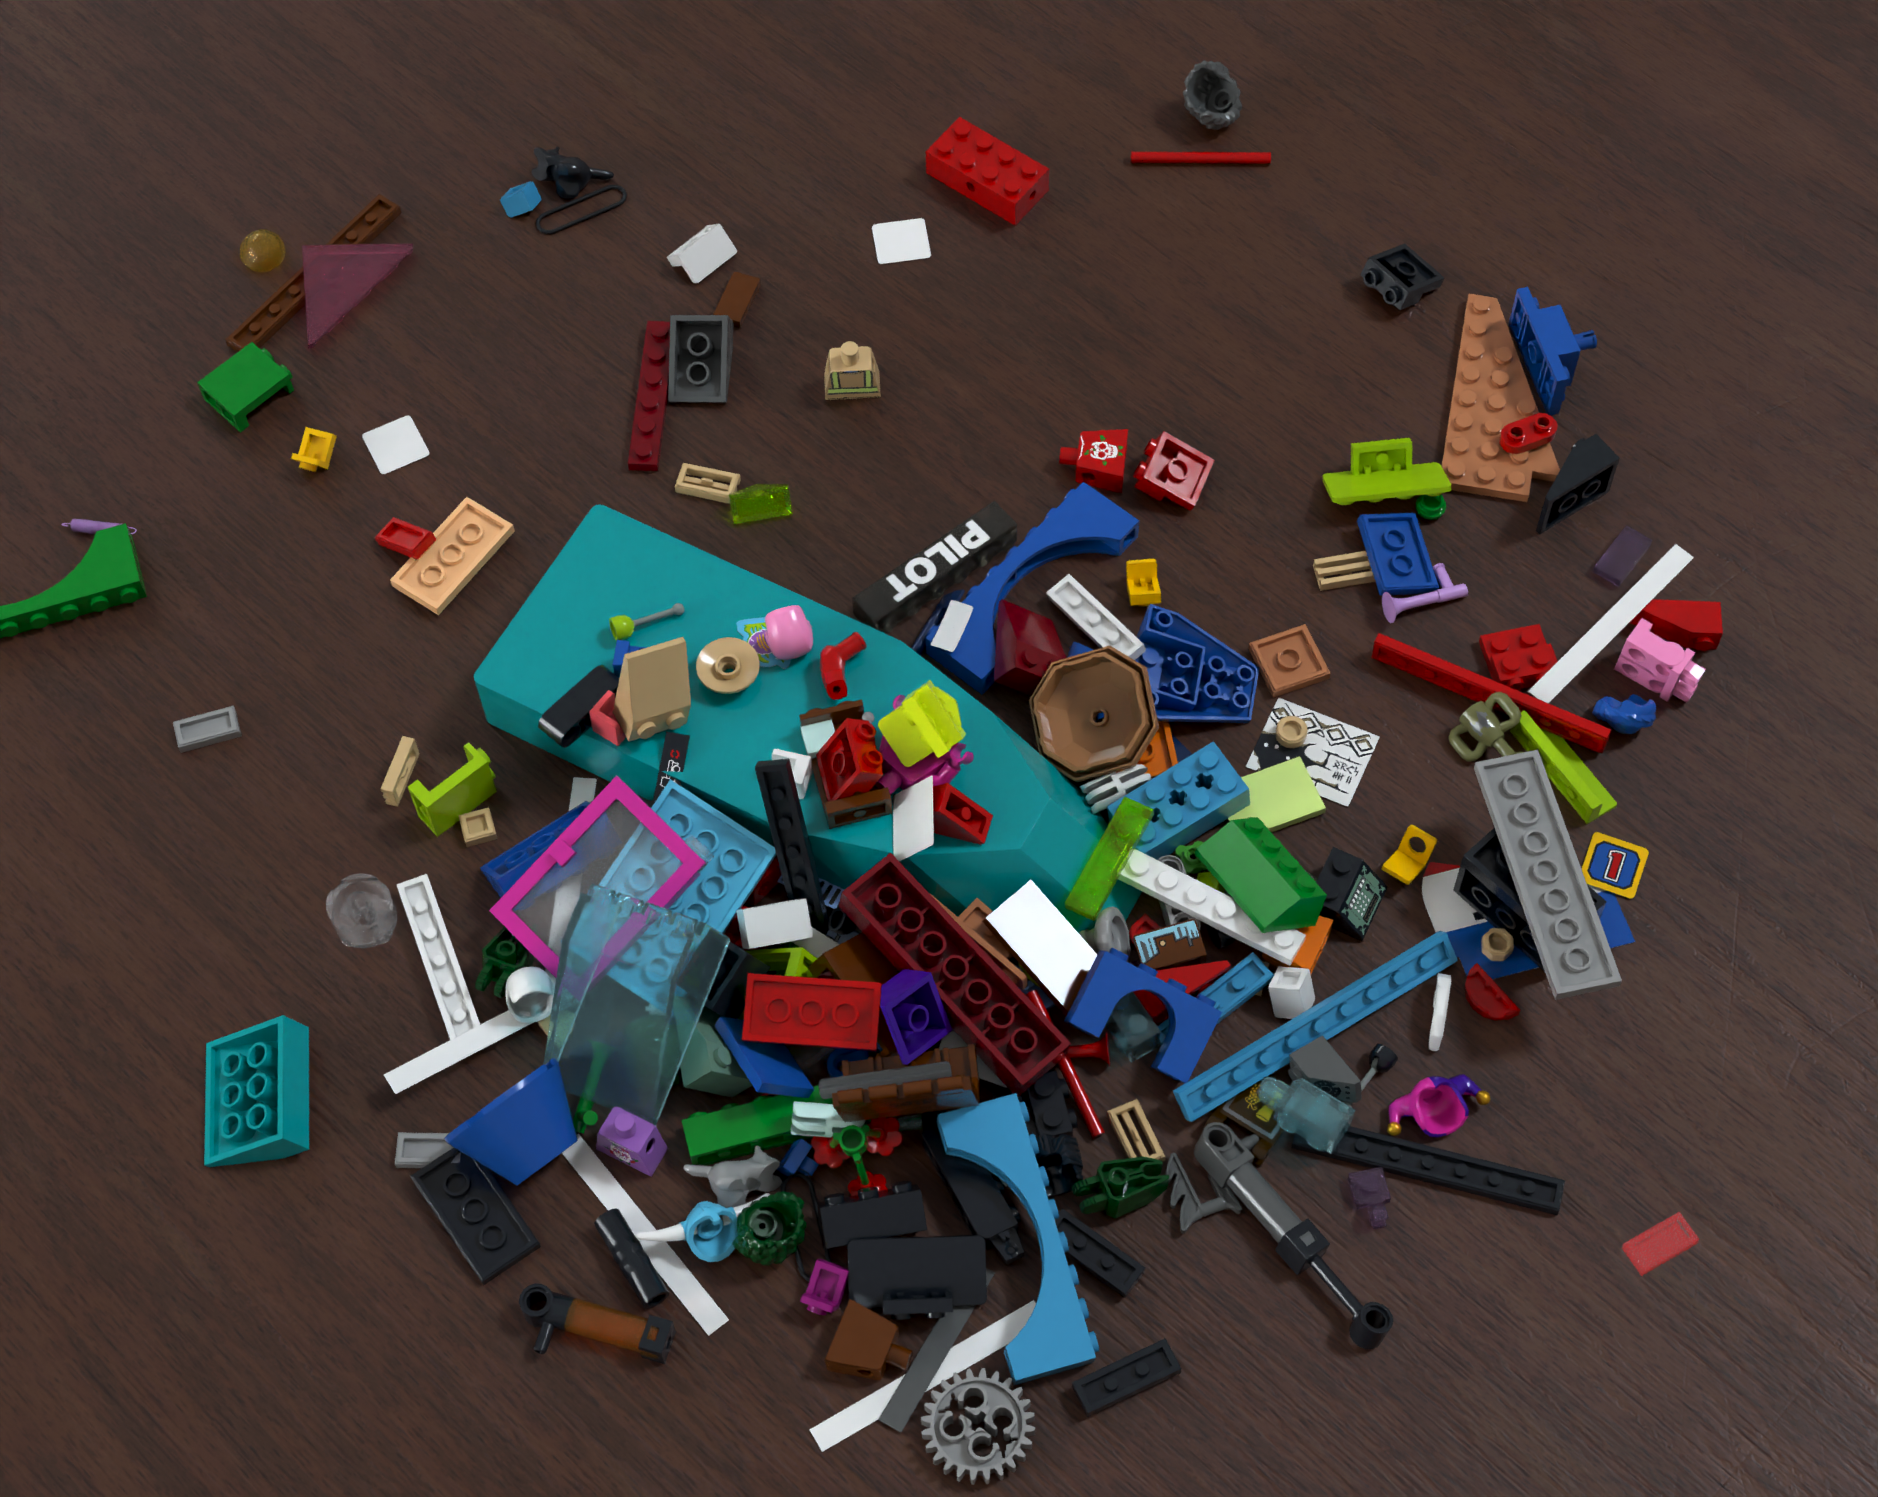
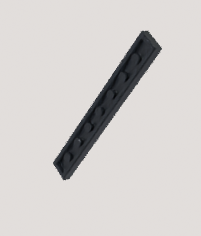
M1299 1114L1291 1147L1553 1215H1558L1565 1184V1180L1304 1114Z

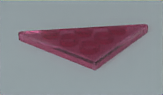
M413 243L302 245L308 348H313L316 342L342 321L344 316L366 298L380 281H383L398 267V264L413 252Z

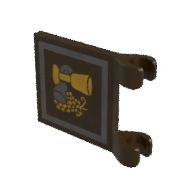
M1270 1074L1219 1105L1206 1121V1126L1212 1122L1225 1124L1226 1120L1247 1133L1257 1135L1260 1141L1252 1150V1154L1255 1157L1252 1163L1260 1167L1306 1101L1307 1095Z

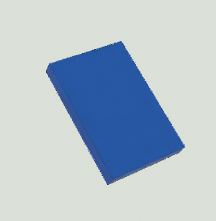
M1415 513L1359 515L1357 524L1380 596L1384 592H1388L1390 595L1425 594L1439 589Z
M719 1017L714 1025L757 1092L801 1098L810 1097L814 1088L785 1044L742 1041L744 1020Z

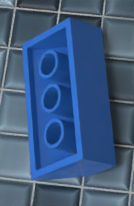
M588 801L581 803L480 867V870L500 897L516 883L590 804ZM606 812L571 847L577 854L565 867H562L557 862L513 909L515 912L530 908L536 903L535 899L539 896L558 890L562 887V882L572 875L579 876L585 873L590 868L589 865L597 859L608 858L616 852V847L623 842Z

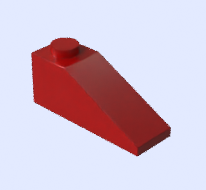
M1652 599L1629 622L1637 626L1643 618L1653 624L1650 632L1675 642L1684 648H1693L1700 651L1717 649L1723 635L1721 602Z
M1225 960L1157 970L1156 977L1166 983L1169 978L1187 987L1185 993L1196 997L1231 969V964ZM1136 990L1128 993L1127 1002L1151 1031L1168 1019V1013L1164 1004L1153 993L1146 990Z

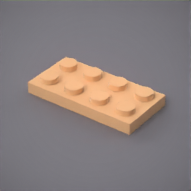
M466 497L435 530L433 534L437 540L418 560L410 558L390 579L392 587L439 615L515 532L513 524Z

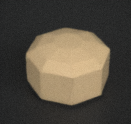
M1491 928L1483 935L1481 941L1482 953L1491 961L1506 960L1514 949L1513 936L1504 928Z

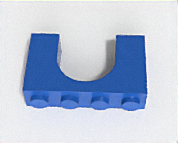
M1111 948L1109 952L1099 950L1064 1022L1092 1037L1099 1038L1115 1005L1123 996L1136 990L1151 992L1162 1001L1169 1018L1167 1035L1151 1068L1178 1082L1187 1083L1222 1014L1221 1011L1214 1008L1216 1002L1201 994H1198L1195 998L1185 993L1187 987L1169 978L1167 983L1156 977L1158 971L1145 964L1140 963L1139 967L1128 963L1129 956L1114 948Z

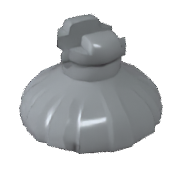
M1117 907L1105 908L1096 918L1095 928L1079 932L1080 936L1095 953H1098L1099 950L1109 952L1111 948H1114L1130 957L1129 930L1123 915Z

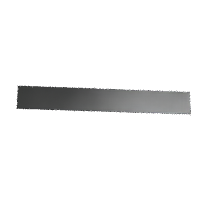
M986 1268L987 1286L995 1274V1272L989 1270L988 1268ZM976 1305L953 1306V1312H946V1317L937 1320L880 1416L879 1421L900 1433L902 1432Z

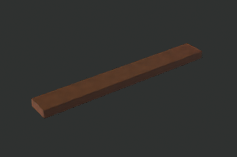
M378 194L225 339L227 346L239 352L249 343L253 342L257 347L261 348L402 213L400 206Z

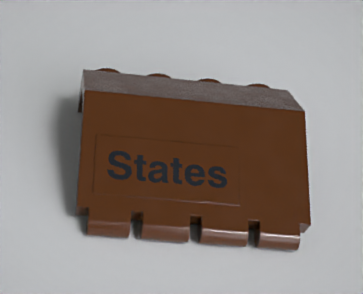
M969 1044L966 1047L951 1049L946 1047L943 1050L939 1048L934 1049L935 1051L922 1053L908 1065L902 1064L899 1055L888 1057L876 1056V1058L868 1057V1059L857 1061L844 1060L842 1061L843 1076L944 1061L950 1063L952 1076L938 1078L933 1081L927 1079L903 1082L902 1085L895 1083L868 1087V1089L840 1090L837 1093H832L833 1107L844 1122L979 1106V1072L975 1044Z

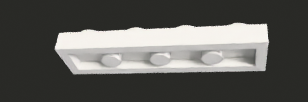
M1070 574L1046 592L1049 600L1099 648L1110 645L1133 660H1136L1146 651L1144 644Z

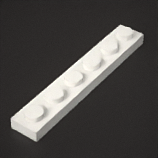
M1132 848L1117 872V879L1289 966L1305 941L1306 935L1296 929L1262 933L1232 897Z
M424 874L396 885L449 1038L452 1040L479 1026L480 1022L428 875Z

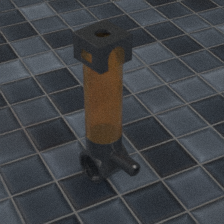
M535 1283L527 1286L519 1298L520 1308L526 1321L534 1327L541 1328L533 1348L539 1354L547 1352L554 1330L558 1329L639 1352L642 1358L665 1364L676 1333L673 1321L653 1315H649V1318H644L553 1292L543 1284ZM544 1300L547 1302L545 1307L539 1311L530 1309L536 1301Z

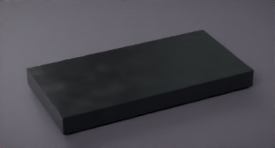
M452 1148L410 1176L483 1286L541 1247L539 1241L489 1169L459 1150ZM461 1153L460 1163H451L456 1155Z

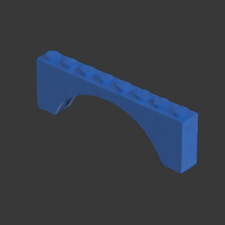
M1083 481L1076 489H1071L1066 494L1063 502L1057 508H1052L1046 514L1044 521L1037 528L1033 527L1029 530L1025 540L1018 547L1014 546L1009 550L1005 560L999 566H993L989 570L985 580L979 586L975 585L968 591L966 598L961 603L973 606V611L955 650L950 652L931 645L939 629V624L934 625L926 635V654L983 695L995 682L996 643L993 629L998 613L999 601L1004 600L1011 589L1023 577L1034 569L1055 559L1082 553L1120 556L1138 538L1139 520Z

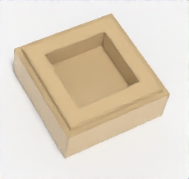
M489 807L458 815L466 847L497 839Z

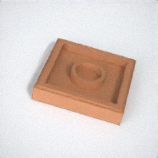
M1306 624L1249 643L1248 649L1256 665L1259 667V671L1273 698L1330 679L1331 673Z

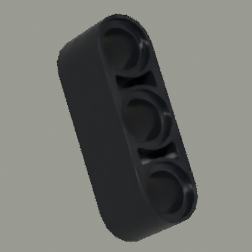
M604 665L595 667L546 710L539 720L538 727L561 747L570 746L592 726L589 711L602 696L610 690L615 693L616 698L619 677Z

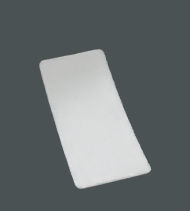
M951 600L931 645L953 652L969 621L973 606Z

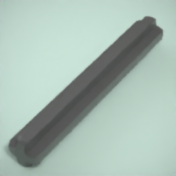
M944 1061L826 1078L819 1081V1093L821 1098L828 1099L832 1098V1093H837L840 1090L868 1089V1087L895 1083L902 1085L903 1082L927 1079L933 1081L938 1078L952 1076L950 1063Z

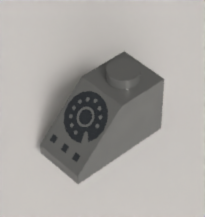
M1323 1035L1289 1054V1076L1292 1082L1297 1087L1302 1086L1309 1096L1354 1103L1362 1100L1360 1079Z

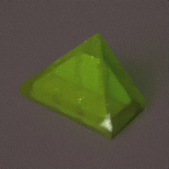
M755 484L729 494L734 524L793 514L788 484Z

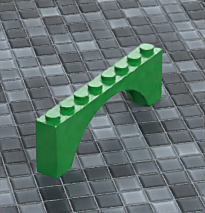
M124 523L96 531L93 542L81 562L53 587L29 599L0 606V638L12 637L18 633L35 628H44L49 624L63 620H73L81 615L104 611L113 606L133 603L138 599L147 597L134 540L127 524Z

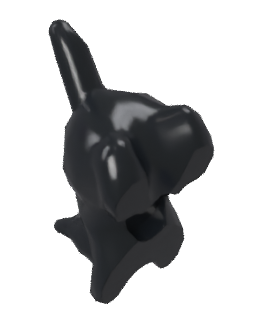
M558 146L547 151L541 147L534 149V154L538 160V167L532 169L533 177L540 181L556 182V193L561 198H576L579 192L586 187L590 179L606 180L614 177L613 172L591 168L578 157L560 155V148Z

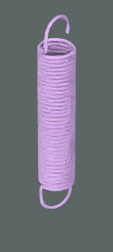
M72 519L71 523L61 524L62 526L70 524L73 532L96 534V531L121 525L119 523Z

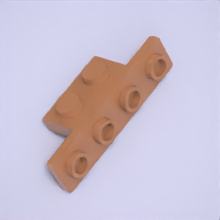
M931 895L1021 990L1028 986L1027 976L1009 961L1013 957L1011 953L982 922L993 912L988 906L976 898L957 917Z

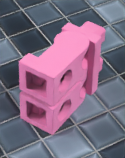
M1642 618L1626 639L1614 670L1653 692L1661 693L1659 697L1665 701H1668L1673 694L1687 703L1696 691L1697 683L1706 669L1692 661L1695 654L1694 651L1686 648L1684 651L1679 644L1667 642L1650 632L1653 624Z

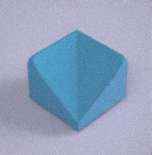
M529 181L510 188L501 197L500 202L508 217L512 218L533 210L542 199L534 182Z

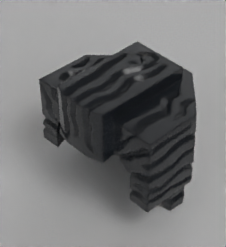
M1048 1134L1037 1137L1039 1153L1035 1154L1038 1167L1044 1166L1048 1176L1049 1186L1045 1187L1047 1196H1059L1071 1192L1072 1185L1083 1180V1175H1081L1083 1163L1077 1138L1062 1134L1059 1137Z

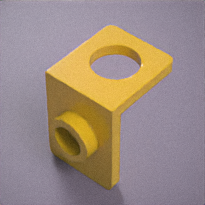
M1411 824L1407 828L1398 849L1383 864L1381 869L1409 885L1425 868L1437 844V839ZM1412 837H1419L1425 842L1426 850L1424 852H1416L1412 849L1410 845Z

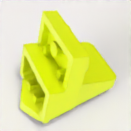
M931 679L908 694L903 700L902 705L878 722V728L905 767L914 765L933 752L938 758L943 756L966 735L961 727L962 723L956 699L939 687L934 686Z

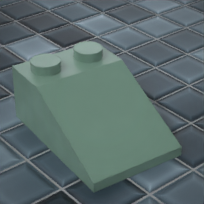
M673 994L670 995L668 1001L684 1087L732 1098L753 1086L714 1026L719 1017L723 1016L712 1011L697 1000Z

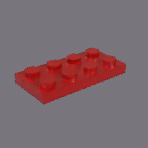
M748 973L742 1041L877 1051L882 983Z

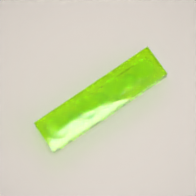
M1127 797L1123 798L1065 901L1066 909L1095 921L1154 815L1152 808Z

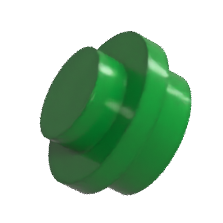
M1420 495L1416 501V510L1425 519H1438L1445 513L1446 501L1442 495Z

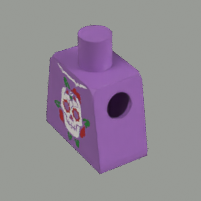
M617 1106L613 1107L597 1134V1150L652 1177L668 1150L655 1125ZM647 1146L651 1147L648 1152H646Z

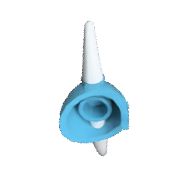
M765 1193V1194H763L762 1196H760L759 1198H757V1199H755V1200H753V1201L760 1200V1198H762V1197H764V1196H765V1197H768V1196H770V1194H769V1193ZM702 1201L697 1203L691 1210L686 1221L664 1229L637 1232L636 1238L658 1242L686 1240L691 1251L699 1259L707 1262H718L728 1257L735 1249L732 1242L738 1236V1216L743 1208L750 1207L752 1201L728 1208L716 1203Z

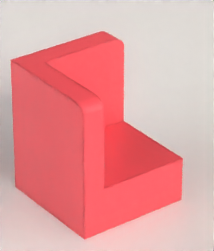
M608 690L589 711L591 724L595 733L619 746L626 738V735L613 714L615 693Z

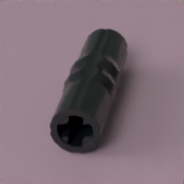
M615 1208L600 1215L594 1222L595 1227L644 1309H650L662 1303L669 1296V1291L620 1210Z

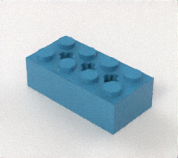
M1213 741L1107 806L1110 824L1130 851L1134 848L1158 860L1162 856L1173 853L1179 845H1186L1249 806L1250 794L1248 786Z

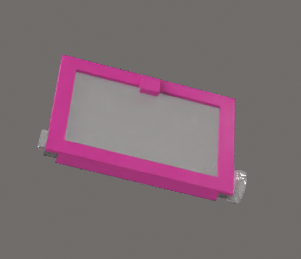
M616 775L489 911L560 982L556 988L563 996L569 1000L573 997L580 1000L606 976L687 890L715 856L692 834L684 841Z

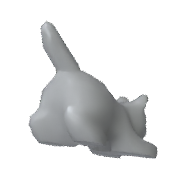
M758 1145L755 1146L753 1157L747 1160L724 1161L714 1166L685 1164L683 1168L684 1171L692 1176L708 1178L711 1189L717 1196L718 1204L725 1208L746 1204L745 1199L750 1191L770 1192L776 1190L782 1184L781 1178L773 1175L780 1165L779 1160L764 1153Z

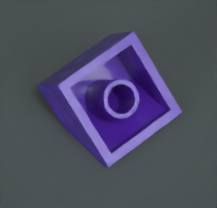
M904 969L881 986L880 1007L902 1064L908 1065L953 1031L931 972Z

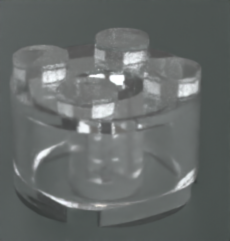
M365 873L349 875L342 879L341 884L334 890L332 888L326 900L327 914L337 936L344 945L355 948H370L384 944L392 938V933L398 920V913L388 887L379 881L377 877Z

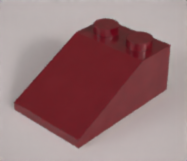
M1002 599L998 605L994 681L1032 696L1050 664L1054 661L1065 659L1066 655L1051 619Z

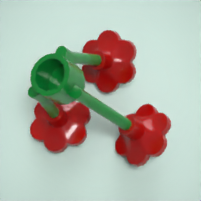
M892 1117L876 1118L871 1120V1124L864 1125L861 1128L849 1125L843 1128L840 1133H834L831 1138L814 1136L810 1143L811 1148L815 1151L813 1159L820 1165L827 1164L828 1167L836 1169L841 1166L843 1160L850 1158V1156L853 1157L859 1175L857 1179L852 1180L848 1184V1192L851 1196L858 1195V1190L868 1187H878V1191L887 1190L886 1178L882 1174L873 1175L871 1172L866 1171L861 1155L866 1149L870 1153L879 1152L882 1156L892 1155L894 1148L900 1146L903 1142V1135L899 1131L900 1123L896 1118Z

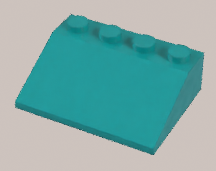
M282 1015L206 1043L204 1166L216 1167L283 1159L309 1150V1027Z

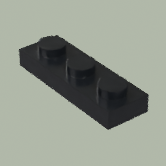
M1062 1208L1059 1212V1218L1055 1219L1058 1232L1064 1231L1068 1242L1069 1251L1065 1252V1256L1126 1298L1145 1273L1146 1267Z
M1166 1338L1072 1382V1388L1086 1416L1089 1417L1180 1374L1182 1368Z

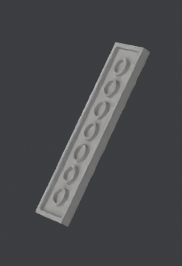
M1533 750L1475 762L1474 771L1554 999L1557 1000L1620 986L1622 982L1621 976L1539 751Z

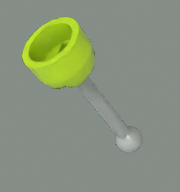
M676 603L670 609L636 620H632L626 615H618L609 618V624L613 637L617 642V640L629 638L633 634L635 626L672 614L682 615L685 608L681 603Z

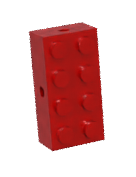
M961 117L926 150V174L1015 226L1049 191V168Z

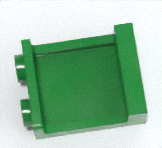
M253 342L249 343L197 382L204 400L240 433L249 427L246 418L248 413L281 388L289 394L294 391L291 382L293 376L288 368L283 364L279 366L274 362V358L265 348L260 349Z

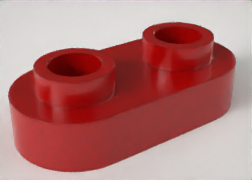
M1537 413L1507 424L1501 431L1500 446L1508 453L1520 454L1547 444L1556 435L1557 422L1549 414Z

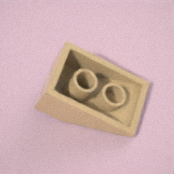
M684 637L624 654L613 714L628 741L639 738L647 739L655 733L668 729L675 730L686 724L691 707L687 648Z

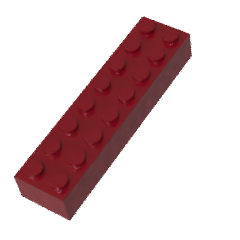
M889 853L842 891L839 908L899 972L904 969L931 972L952 1029L967 1045L975 1044L976 1054L1013 1094H1017V1097L1066 1056L1071 1045L1069 1040L892 853Z

